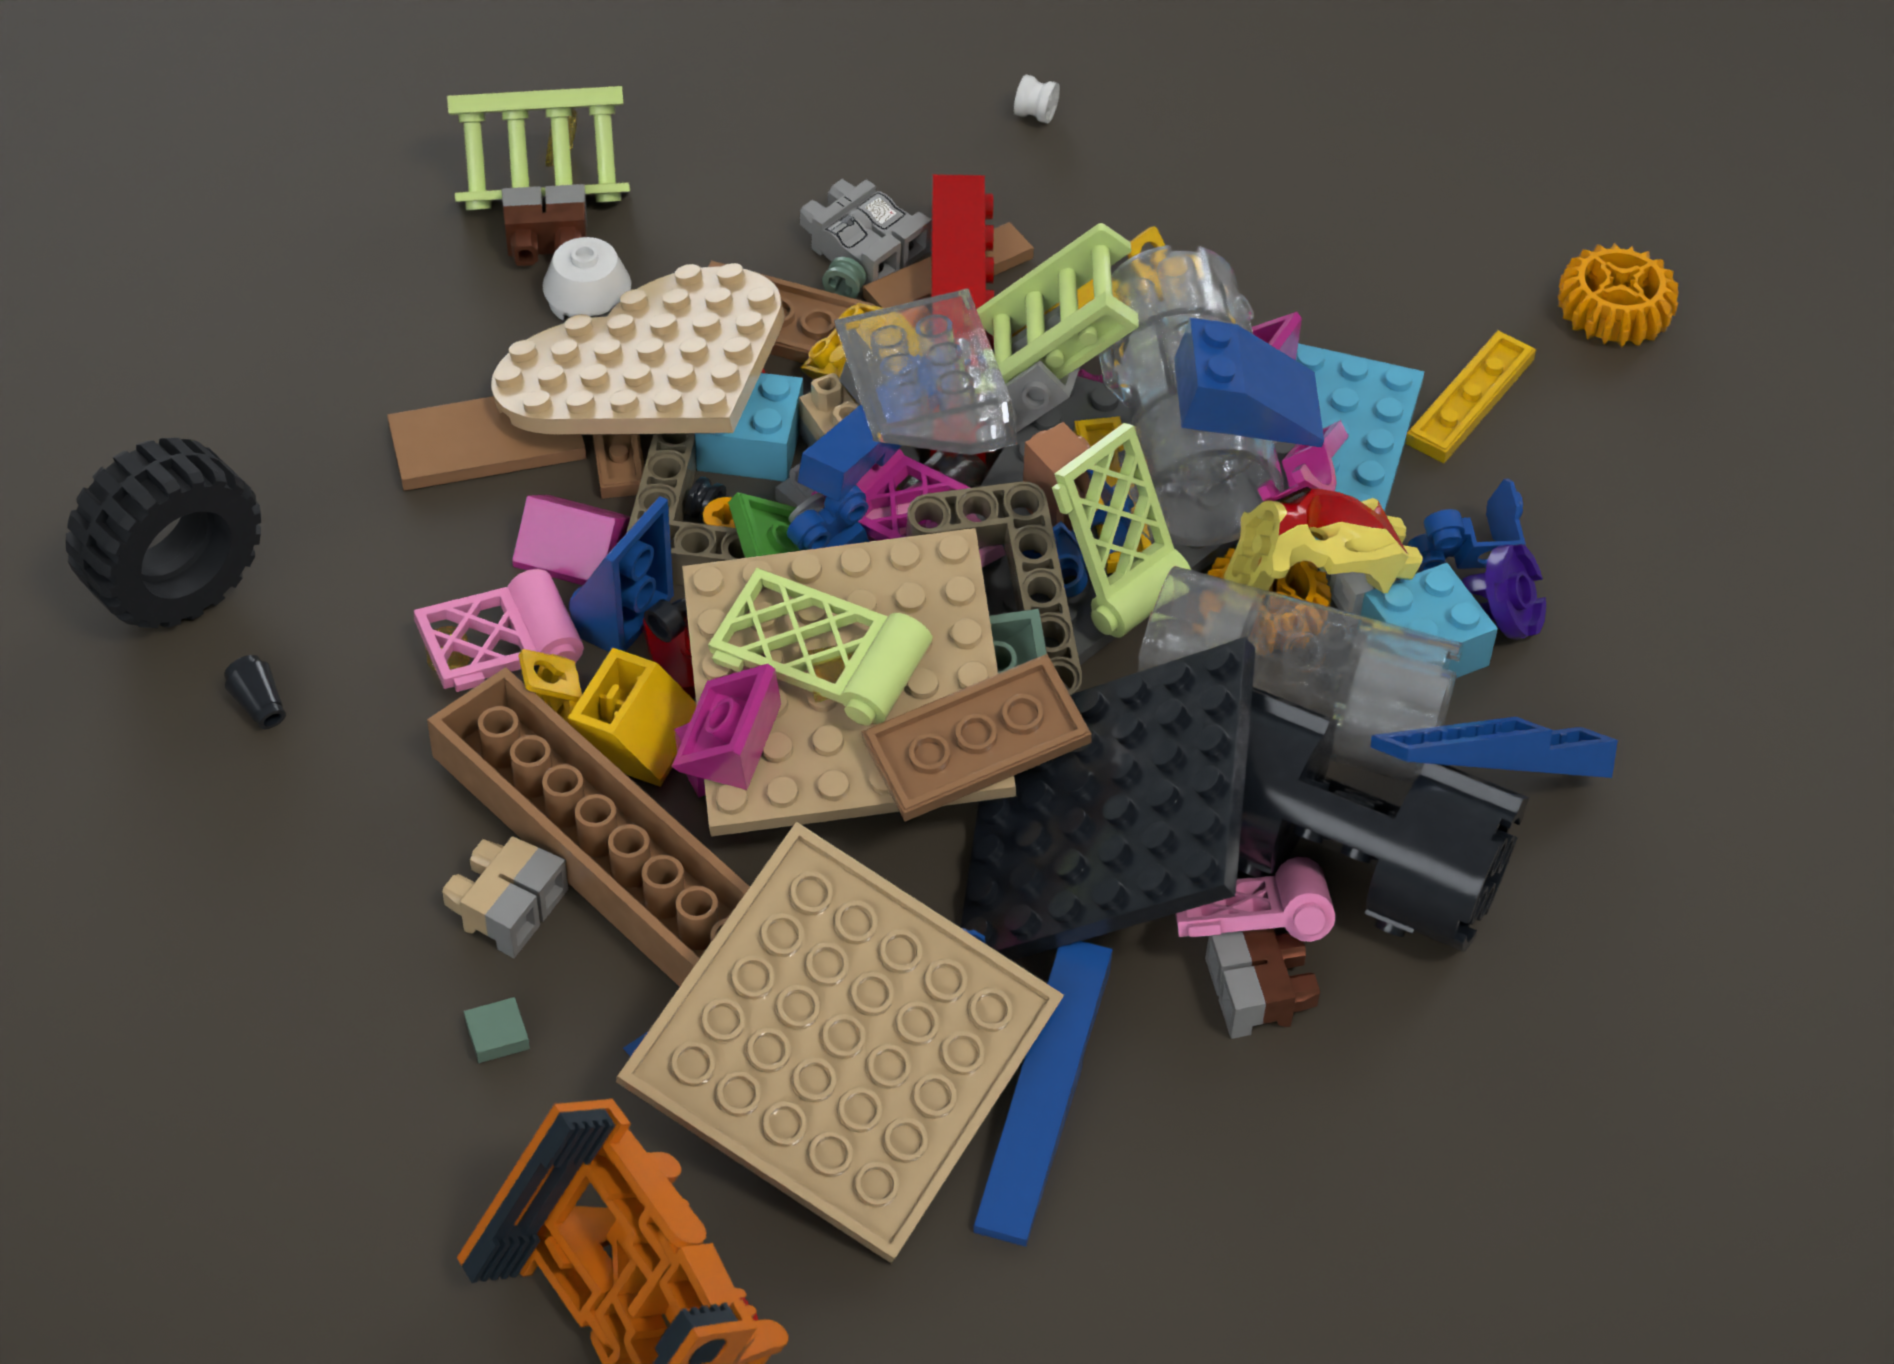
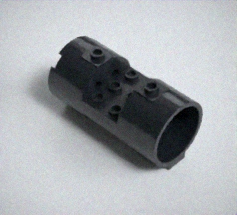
M1253 686L1238 870L1255 877H1263L1264 872L1269 874L1277 872L1280 865L1286 862L1300 837L1317 843H1322L1323 839L1335 840L1343 844L1340 852L1351 858L1365 863H1370L1371 859L1378 860L1370 884L1365 914L1377 918L1375 927L1399 937H1404L1406 931L1412 934L1417 932L1465 952L1477 934V930L1471 928L1470 925H1473L1476 920L1481 921L1484 914H1488L1500 887L1518 837L1509 834V830L1513 823L1520 825L1529 797L1450 765L1424 763L1419 776L1410 788L1402 805L1393 804L1326 776L1333 751L1334 733L1339 720Z

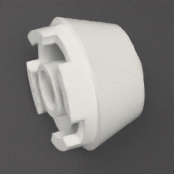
M591 237L576 238L562 244L555 251L543 281L544 296L549 302L552 312L561 320H564L565 315L572 317L580 314L588 315L591 318L608 317L612 309L620 302L621 295L631 290L630 275L614 248L603 240Z

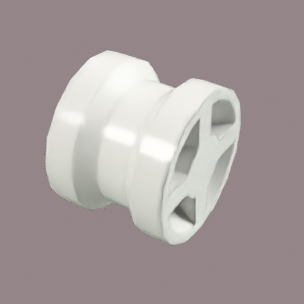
M1026 74L1023 76L1016 93L1014 114L1021 117H1026L1030 114L1036 116L1039 122L1048 124L1057 107L1060 93L1059 84L1052 81L1043 84L1038 82L1036 77Z

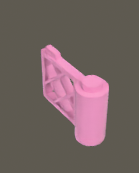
M532 569L520 573L512 579L508 587L414 610V621L443 688L455 687L456 692L475 688L484 682L485 678L493 676L505 667L511 672L521 669L519 653L504 656L492 651L500 639L518 645L521 651L522 649H528L548 655L555 654L573 660L575 664L582 656L584 650L580 636L551 575L541 569ZM501 606L504 612L498 624L477 617L481 610ZM447 619L459 625L450 636L433 630L430 623ZM469 628L490 635L483 647L461 640ZM453 651L474 658L470 665L452 670L449 669L446 662Z
M1295 857L1288 859L1280 865L1275 876L1237 879L1235 897L1176 913L1179 937L1221 935V933L1285 927L1292 937L1300 941L1312 942L1322 939L1331 931L1335 922V912L1323 869L1317 862L1309 858Z

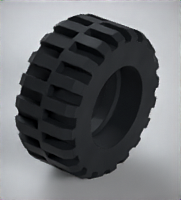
M178 437L160 438L158 444L154 440H148L136 444V450L130 453L124 450L114 456L113 460L115 462L106 469L101 467L92 476L94 481L89 488H82L76 498L79 505L76 510H71L67 528L71 532L66 533V552L68 553V563L72 571L112 614L129 625H138L143 628H158L160 624L162 627L181 625V620L184 618L193 620L203 615L205 608L210 605L217 606L225 599L223 594L231 586L236 588L243 579L242 571L246 566L250 567L255 558L253 547L254 545H259L261 537V526L259 525L261 523L260 505L256 502L255 493L209 447H204L200 442L191 439H179ZM180 518L175 528L167 537L149 548L154 538L166 526Z

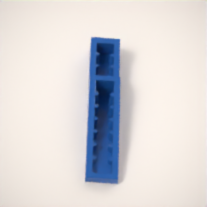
M933 345L930 346L802 453L798 483L840 502L875 463L883 467L969 374L972 363Z
M1508 717L1372 735L1370 748L1406 762L1612 778L1618 740L1583 727L1551 730L1518 717Z
M1083 941L1058 947L1047 984L1062 993L1064 997L1025 1056L975 1220L973 1233L1027 1246L1082 1071L1086 1047L1109 978L1113 949Z

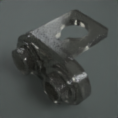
M948 448L938 449L924 464L934 470L939 468L944 475L970 488L980 487L985 479L983 474L988 470L987 465L971 450H968L966 453L960 450L957 454H954ZM912 477L901 488V490H904L920 482L921 480Z

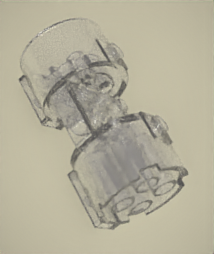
M1171 245L1152 248L1131 257L1111 274L1113 297L1138 313L1139 327L1099 353L1104 385L1129 409L1142 403L1134 413L1129 424L1135 427L1172 542L1186 546L1225 544L1240 539V518L1244 511L1251 512L1264 502L1257 491L1262 483L1271 479L1280 492L1284 491V481L1275 447L1278 441L1181 428L1174 357L1190 318L1237 324L1253 334L1250 320L1254 318V313L1247 299L1239 292L1237 279L1232 267L1217 253L1197 246L1196 252L1172 251ZM1125 450L1118 453L1120 468L1125 458ZM1131 483L1128 495L1135 505L1130 509L1131 514H1133L1139 492L1136 484ZM1144 524L1142 534L1154 543L1155 540L1150 525Z
M1172 567L1163 583L1154 610L1150 613L1138 658L1140 660L1138 672L1246 637L1256 648L1253 686L1339 720L1334 733L1331 762L1411 784L1415 782L1422 770V763L1406 762L1370 748L1372 735L1444 726L1457 678L1456 671L1449 670L1450 660L1460 662L1463 642L1186 568Z

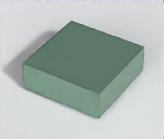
M515 997L463 1011L478 1064L530 1049L528 1035Z

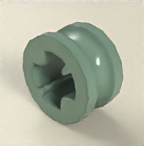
M844 256L837 257L832 260L828 270L825 272L822 278V285L827 292L855 299L867 279L866 272L857 261Z

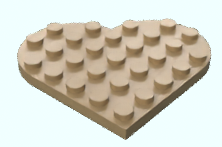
M731 263L722 267L703 268L695 264L681 266L673 274L658 278L638 289L623 293L620 297V302L612 309L608 317L591 318L584 314L575 315L567 319L564 324L549 328L527 340H521L512 344L509 347V353L496 367L491 380V389L499 413L503 412L509 416L511 424L517 428L541 434L733 433L784 323L781 296L775 284L759 273L743 269L740 264Z

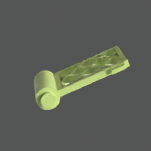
M1127 423L1120 425L1054 473L1057 484L1052 487L1060 513L1069 515L1096 593V597L1091 602V619L1101 633L1117 638L1127 634L1191 585L1193 581L1192 570L1188 562L1174 549L1135 427ZM1123 444L1126 454L1120 473L1109 470L1115 449ZM1090 469L1093 470V475L1086 497L1083 499L1079 497L1074 479ZM1107 475L1118 478L1110 506L1098 503ZM1131 483L1136 484L1139 492L1133 514L1123 511ZM1096 509L1107 511L1099 540L1094 539L1090 529ZM1121 516L1131 519L1123 547L1112 544ZM1144 524L1150 525L1155 542L1140 553L1136 550ZM1110 549L1119 551L1121 555L1116 571L1107 578L1104 568Z
M756 568L709 642L708 647L710 652L714 654L712 657L714 663L736 672H740L744 666L754 668L768 663L775 668L777 679L842 703L845 706L844 711L849 718L861 725L868 726L871 723L880 724L886 720L932 643L933 637L921 622L906 614L891 613L889 616H885ZM763 587L781 593L784 600L782 603L758 611L755 610L753 604ZM811 606L825 610L826 619L799 627L794 614L796 611ZM789 614L794 629L765 639L760 623ZM856 622L869 626L863 638L845 644L842 643L838 628ZM755 625L760 641L743 647H737L728 643L734 632ZM832 631L837 646L809 655L804 640ZM796 642L799 643L803 658L785 664L772 660L770 651ZM842 658L845 669L835 684L816 677L814 667Z

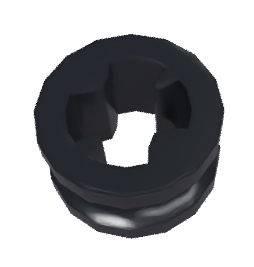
M706 477L698 478L687 496L686 514L691 517L700 515L703 521L705 506L710 501L726 497L725 485L715 483L712 486L710 479Z

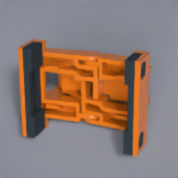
M613 1099L554 1104L457 1256L471 1283H477L479 1278L481 1282L487 1281L489 1277L492 1281L497 1280L499 1276L501 1279H507L509 1275L511 1278H516L519 1273L522 1277L531 1276L539 1266L579 1326H590L592 1328L590 1339L602 1364H765L772 1354L781 1352L788 1342L787 1331L782 1325L773 1320L758 1319L756 1308L749 1305L745 1299L746 1292L743 1289L734 1288L713 1243H703L706 1238L704 1225L689 1207V1202L683 1199L672 1185L681 1173L680 1163L673 1156L665 1152L647 1153L628 1129L631 1123ZM589 1183H591L608 1208L575 1205ZM612 1246V1259L603 1247ZM661 1314H665L671 1324L668 1329Z

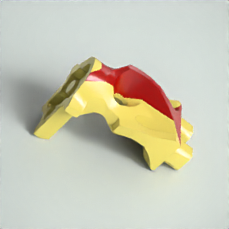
M1311 489L1290 503L1269 500L1262 502L1251 512L1244 511L1240 518V539L1225 571L1224 578L1227 583L1234 586L1236 594L1234 610L1236 614L1248 615L1257 611L1274 579L1285 578L1290 567L1301 561H1310L1322 572H1327L1329 575L1349 572L1364 573L1367 582L1384 594L1388 593L1396 578L1412 580L1422 563L1423 557L1418 548L1402 544L1406 537V527L1402 519L1387 516L1377 499L1371 498L1359 501L1355 497L1340 492Z

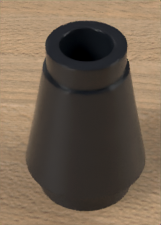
M246 655L233 661L224 672L226 679L225 689L251 718L257 722L261 729L273 728L285 719L286 712L283 709L270 665L267 662L261 661L257 655Z

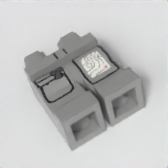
M841 179L832 185L828 192V204L830 206L825 208L817 201L811 200L800 210V225L812 234L811 249L819 255L824 254L831 262L833 259L843 256L857 261L866 272L867 279L864 285L900 270V268L903 269L910 266L930 251L932 219L919 211L911 216L896 206L888 195L876 191V185L867 179L856 187ZM909 244L913 247L910 251H908ZM879 265L883 268L880 273H878Z

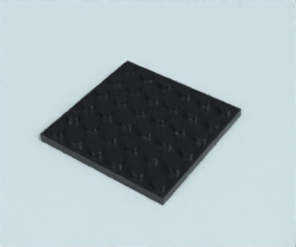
M1246 637L1239 638L1070 695L1091 732V743L1014 775L1016 796L979 801L961 928L975 930L984 935L986 945L1012 961L1235 897L1256 648Z

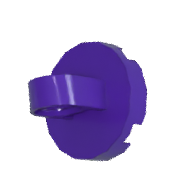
M1506 544L1498 546L1492 550L1487 560L1486 573L1471 575L1463 578L1461 581L1471 594L1481 595L1488 600V602L1479 603V605L1491 620H1495L1498 628L1507 638L1518 640L1540 633L1545 622L1546 597L1537 598L1534 581L1543 580L1536 559L1525 545Z

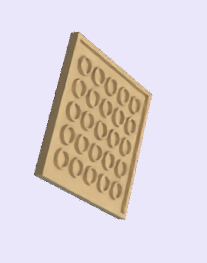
M976 528L682 566L696 705L708 680L736 673L734 670L713 662L712 657L714 654L710 652L708 644L756 568L885 616H889L891 613L906 614L921 622L930 631L933 637L932 643L885 721L998 674ZM763 587L753 604L755 610L758 611L782 603L784 600L781 593ZM816 606L794 612L799 627L827 618L825 610ZM789 614L760 623L765 639L794 629ZM856 622L838 628L842 643L845 644L863 638L869 626ZM755 625L734 632L728 643L737 647H743L760 641ZM832 631L804 640L809 655L837 646ZM798 642L770 651L772 660L782 664L803 658ZM842 658L814 667L816 677L834 684L845 669ZM744 666L741 671L747 670V669H750V668ZM779 679L777 681L781 707L748 790L704 779L711 836L793 826L795 822L802 825L899 812L862 739L863 730L878 724L861 725L846 715L844 711L845 706L842 703ZM1014 776L946 805L1016 796Z
M795 822L620 1071L616 1083L892 1264L1064 995L806 827Z

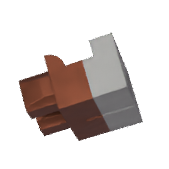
M585 184L545 186L546 213H543L541 186L501 188L508 256L514 257L517 266L534 265L539 261L538 255L554 254L565 242L586 237L587 209Z
M1273 928L1227 932L1221 933V935L1208 936L1205 959L1216 994L1219 996V1003L1231 1039L1251 1035L1252 1026L1277 1021L1282 1027H1291L1293 1012L1318 1006L1320 988L1315 974L1312 972L1293 976L1288 974L1287 968L1304 966L1306 959L1304 942L1292 937L1289 932L1275 934Z

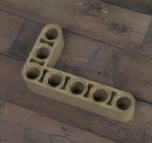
M695 433L653 434L627 529L628 532L659 496L668 499L673 584L683 586L682 566L745 558L736 528L683 522L686 499L693 485L697 470Z
M1020 481L928 493L917 496L911 501L907 513L906 537L976 528L979 548L1005 545L1017 612L1039 609L1043 636L1054 638L1060 643L1056 647H1046V653L1062 682L1069 687V694L1072 695L1080 692L1082 672L1044 491L1034 483ZM1023 507L1030 509L1033 514L1021 516L1013 510ZM969 514H980L986 520L973 522L968 520L966 516ZM923 520H932L936 522L938 526L934 528H924L920 526L918 522ZM1034 550L1039 552L1042 557L1029 559L1022 552ZM1040 593L1047 595L1051 601L1038 603L1033 601L1030 596Z

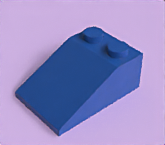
M1197 318L1189 319L1174 357L1181 428L1322 448L1324 434L1314 371L1237 324Z
M659 496L602 560L586 583L573 593L569 602V612L581 639L607 652H610L612 647L626 652L643 632L644 612L660 599L669 602L674 596L668 499Z

